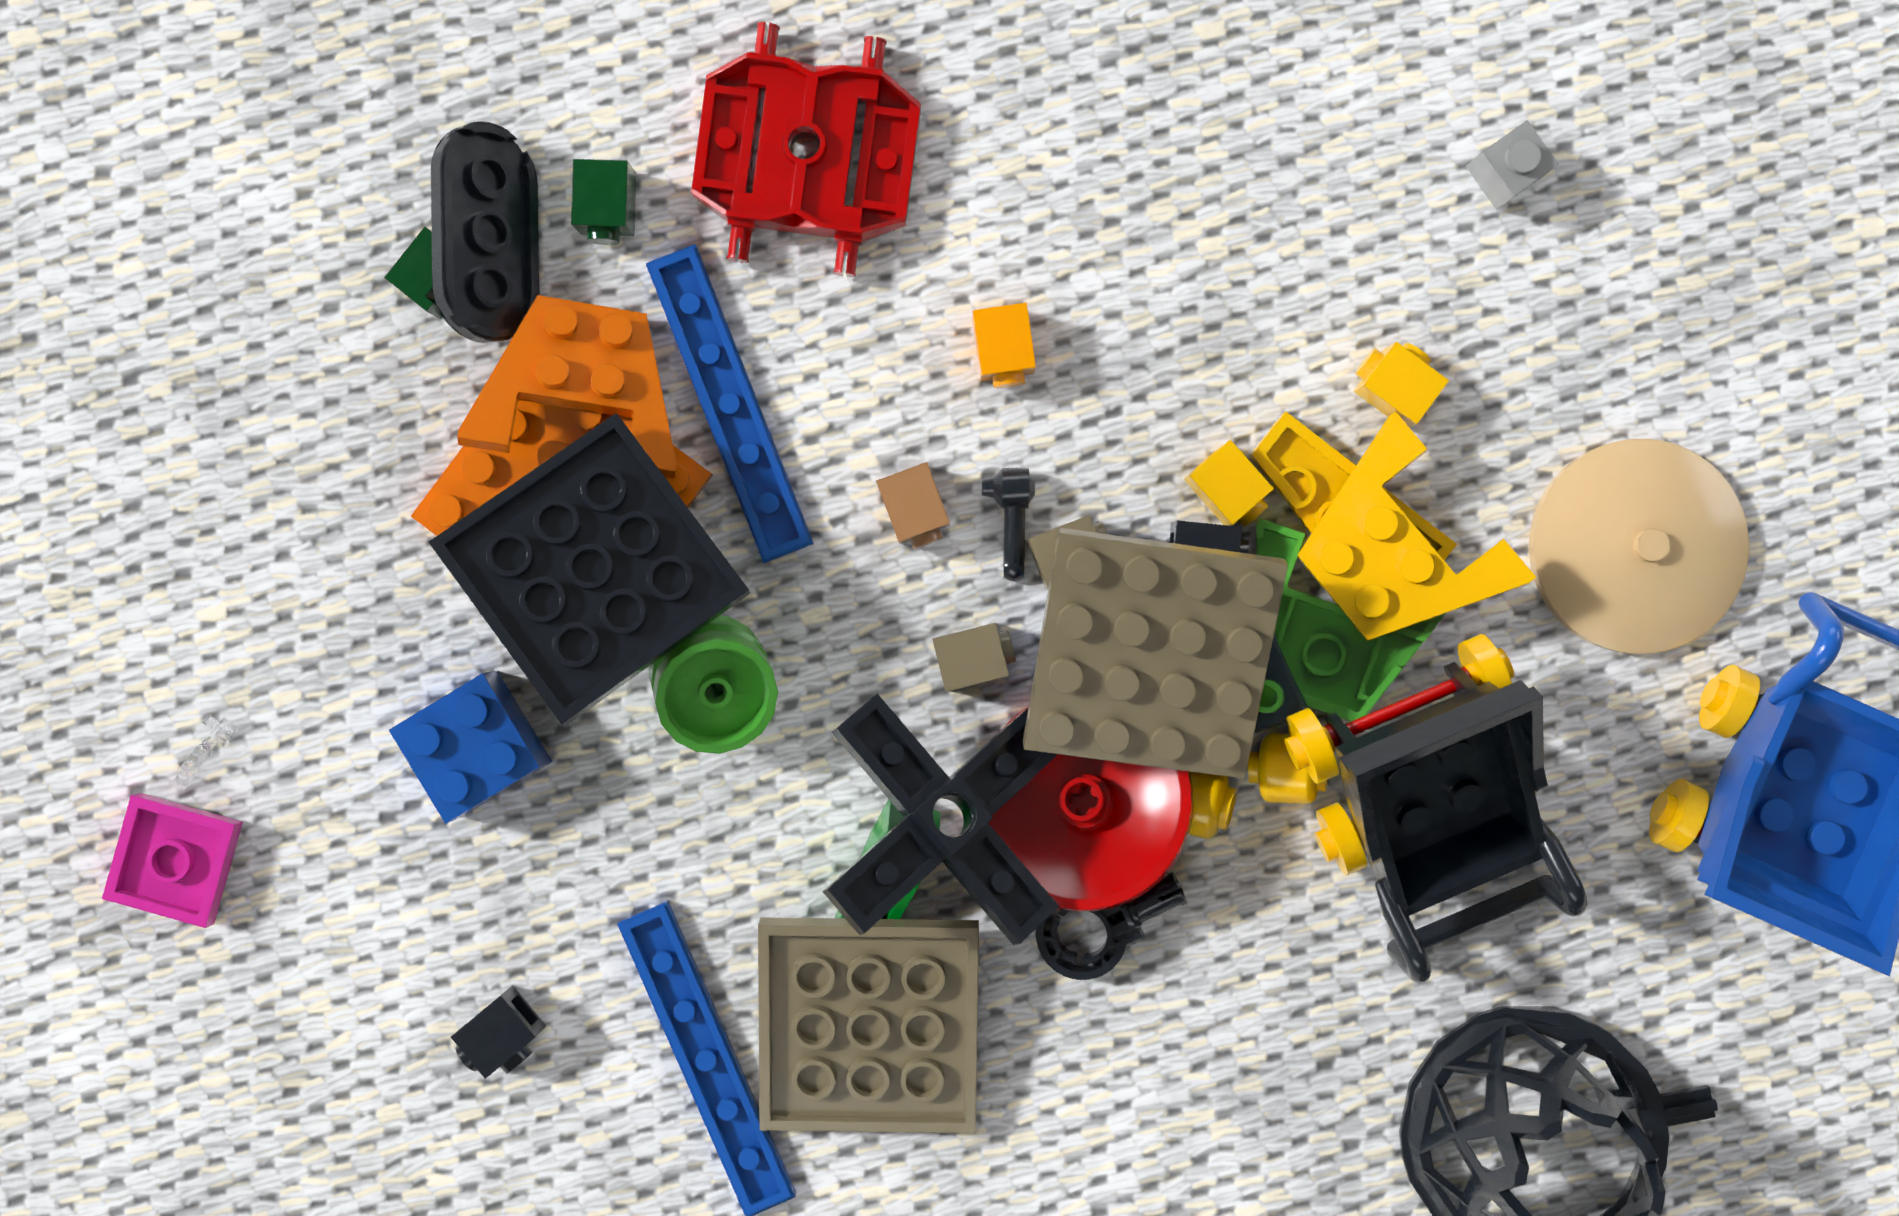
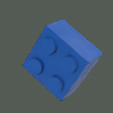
M498 671L481 673L389 729L390 734L445 824L465 816L553 762Z

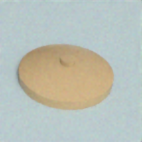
M1655 439L1616 441L1589 450L1571 461L1553 478L1541 496L1533 515L1529 535L1531 571L1537 577L1534 579L1540 596L1556 619L1568 630L1588 643L1603 649L1632 654H1650L1675 649L1692 642L1710 630L1725 615L1737 597L1745 578L1749 558V534L1744 511L1738 497L1724 476L1712 464L1691 450L1674 443Z

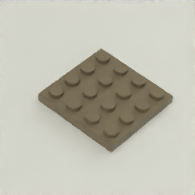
M1058 527L1023 738L1024 750L1245 779L1288 563L1283 558Z
M760 917L758 923L760 1131L976 1133L979 920L880 919L865 934L859 935L845 918Z

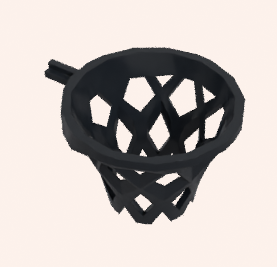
M1500 1006L1476 1014L1437 1040L1409 1081L1399 1129L1401 1157L1409 1182L1432 1216H1472L1473 1213L1478 1216H1496L1484 1209L1491 1200L1507 1216H1532L1510 1191L1527 1183L1530 1169L1520 1139L1550 1140L1562 1132L1564 1110L1596 1126L1611 1128L1614 1122L1617 1121L1636 1144L1637 1158L1620 1198L1600 1216H1661L1666 1192L1662 1177L1667 1167L1670 1138L1668 1126L1715 1118V1111H1718L1716 1099L1712 1098L1708 1085L1660 1094L1648 1070L1610 1032L1597 1024L1554 1006ZM1526 1034L1555 1056L1540 1073L1505 1066L1506 1037ZM1544 1035L1551 1037L1555 1040H1558L1566 1045L1563 1048H1561ZM1491 1043L1488 1062L1465 1061ZM1582 1052L1604 1060L1618 1088L1604 1087L1577 1060V1057ZM1575 1070L1593 1086L1599 1104L1568 1088ZM1453 1073L1486 1077L1484 1110L1459 1120L1456 1119L1443 1089ZM1506 1082L1537 1091L1541 1095L1539 1116L1512 1114L1509 1112ZM1437 1103L1445 1126L1430 1134ZM1494 1136L1505 1166L1493 1171L1482 1166L1467 1143L1468 1140ZM1451 1141L1454 1142L1472 1173L1463 1192L1434 1169L1430 1150ZM1443 1188L1446 1191H1448L1452 1196H1454L1457 1200H1459L1458 1210L1455 1208V1206L1453 1205V1203L1451 1202Z

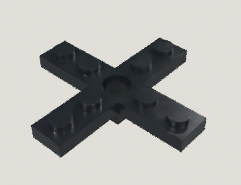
M878 693L832 731L838 741L904 817L822 891L859 935L865 934L942 862L1013 945L1021 944L1059 907L988 823L993 819V814L1058 755L1024 750L1023 738L1028 708L1019 713L950 777ZM948 799L960 808L964 823L959 836H947L937 828L933 819V809L937 800Z

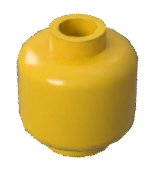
M1290 733L1267 734L1261 742L1260 751H1250L1248 760L1249 783L1259 784L1260 794L1265 801L1284 804H1311L1315 801L1318 791L1326 792L1327 780L1316 784L1305 768L1297 770L1293 764L1284 739L1291 737Z
M1189 771L1194 803L1189 835L1210 839L1216 835L1219 829L1227 831L1235 807L1237 789L1230 787L1228 776Z

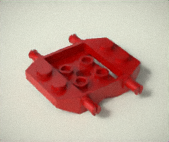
M758 22L755 51L747 52L706 75L691 194L697 201L727 221L728 227L731 228L726 260L737 262L738 258L740 263H749L752 232L755 231V228L834 238L838 244L833 274L843 277L845 258L848 256L846 276L856 277L858 249L862 242L906 226L921 103L884 72L883 61L887 44L884 38H876L874 58H872L874 38L873 36L864 37L861 67L847 65L814 66L791 58L776 56L780 26L769 22L768 29L766 22ZM762 88H766L752 193H748ZM858 101H865L866 110L853 207L845 206ZM802 132L812 133L820 140L818 152L808 159L797 158L790 152L792 139Z

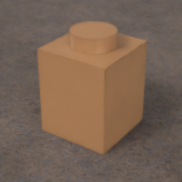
M927 462L876 480L900 544L910 541L913 550L944 539L940 529L950 526V522Z

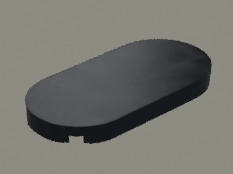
M484 121L471 122L449 131L439 141L432 156V283L438 309L452 329L463 337L475 342L495 343L513 338L537 295L540 294L538 182L536 169L528 152H522L519 145L514 142L518 139L504 127Z

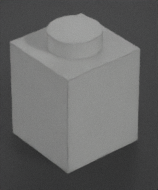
M1526 120L1480 153L1465 167L1497 210L1556 168L1559 163L1529 121Z

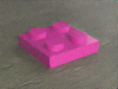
M143 793L132 794L129 799L102 899L203 928L214 925L243 821Z

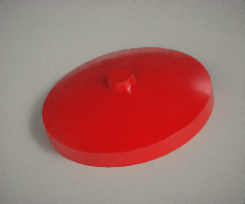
M1058 754L993 814V819L988 823L1059 905L1058 908L1080 912L1111 909L1135 900L1148 892L1164 878L1178 860L1186 844L1193 819L1194 803L1191 776L1189 771Z

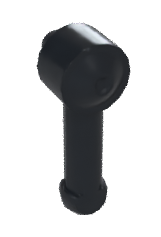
M1002 468L994 478L982 480L981 495L994 498L998 505L1004 508L1003 577L1015 582L1024 578L1026 509L1029 508V503L1035 496V481L1029 473V468Z

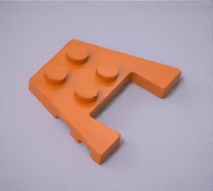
M537 295L460 426L457 435L458 445L509 453L517 405L520 400L609 415L617 413L619 416L633 419L631 433L664 477L674 479L677 463L647 313Z

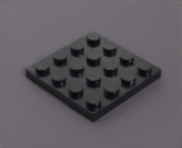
M617 413L428 542L564 727L750 594L748 587Z

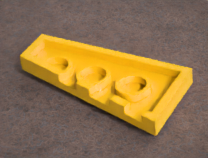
M1286 411L1281 414L1250 454L1254 462L1311 534L1356 467L1355 464ZM1384 488L1445 561L1457 544Z

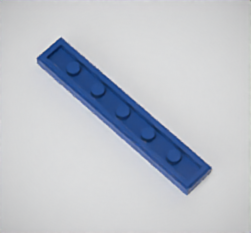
M694 244L646 263L763 563H768L813 545L814 542L698 247Z
M664 901L617 923L744 1215L754 1216L795 1198L796 1190L770 1131H760L759 1106L669 901Z

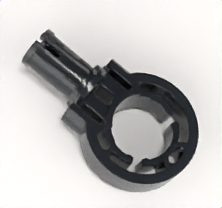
M1173 871L1168 873L1148 892L1124 905L1106 910L1090 911L1103 922L1106 928L1107 939L1097 951L1084 954L1083 964L1093 963L1100 958L1101 962L1093 965L1079 966L1059 958L1060 955L1067 961L1076 963L1078 953L1070 951L1061 942L1058 935L1060 917L1055 915L1051 932L1045 931L1046 920L1036 928V943L1042 958L1054 971L1071 979L1090 980L1108 973L1121 960L1125 948L1145 939L1141 928L1144 921L1179 905L1187 904L1182 887L1177 885L1179 881ZM1060 909L1059 914L1065 916L1071 910ZM1122 910L1124 916L1113 920L1111 915ZM1048 941L1052 942L1055 950L1051 949ZM1109 948H1115L1110 955L1106 954Z

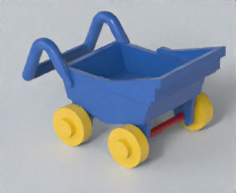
M1808 592L1800 597L1798 604L1800 610L1818 631L1817 640L1811 651L1789 669L1776 685L1767 688L1764 694L1759 695V677L1741 667L1729 665L1705 686L1700 698V706L1702 707L1699 712L1700 726L1723 738L1732 737L1742 727L1744 729L1722 766L1710 807L1708 808L1709 795L1705 788L1685 779H1678L1671 783L1655 799L1650 810L1649 837L1653 843L1673 852L1683 851L1693 841L1698 844L1704 855L1697 869L1700 872L1697 880L1708 885L1705 896L1890 977L1899 940V719L1821 685L1814 680L1825 672L1836 659L1844 639L1843 626L1899 650V630L1817 593Z

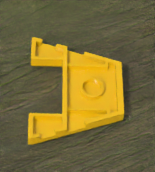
M1396 411L1387 418L1297 555L1366 641L1522 587L1537 578L1504 538L1458 574H1455L1383 488L1386 483L1427 451L1425 445Z

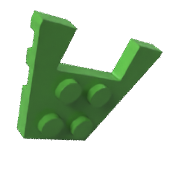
M1259 518L1256 525V555L1283 558L1288 563L1274 633L1307 706L1328 714L1336 712L1340 718L1348 721H1354L1367 715L1446 613L1366 641L1337 604L1288 588L1298 559L1297 555L1301 550L1306 534Z

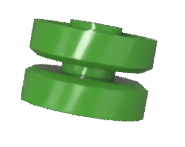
M718 616L650 665L649 678L661 725L675 742L695 752L721 754L743 748L763 733L775 714L778 689L764 647L748 626L729 616Z

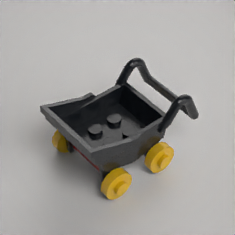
M1479 634L1458 644V655L1462 667H1459L1455 662L1444 666V671L1450 680L1347 724L1335 712L1326 716L1327 724L1321 726L1317 717L1309 708L1286 717L1291 737L1284 739V742L1297 770L1305 768L1311 779L1316 784H1319L1339 775L1340 769L1346 801L1353 817L1350 820L1338 802L1317 810L1316 816L1321 830L1314 834L1318 846L1326 861L1331 862L1335 860L1345 876L1367 867L1364 847L1372 871L1377 879L1375 887L1383 916L1394 936V939L1387 945V953L1412 981L1417 983H1423L1431 976V964L1426 949L1545 898L1565 914L1572 917L1582 915L1587 909V896L1584 886L1560 840L1541 818L1536 799V792L1548 787L1544 770L1543 696L1534 686L1528 688L1522 680L1512 683L1511 679L1515 677V673L1509 657L1502 648L1496 649L1491 640L1484 634ZM1448 695H1454L1449 699H1446L1442 702H1439L1435 705H1432L1428 708H1425L1421 711H1418L1414 714H1411L1386 726L1378 728L1360 737H1355V735L1359 733H1362L1366 730H1369L1373 727H1376L1380 724H1383L1387 721H1390L1415 709L1423 707ZM1335 751H1336V754H1337L1338 764H1337V761H1336V758H1335V755H1334V752H1335ZM1541 859H1544L1552 876L1542 875L1419 929H1415L1409 917L1412 914Z

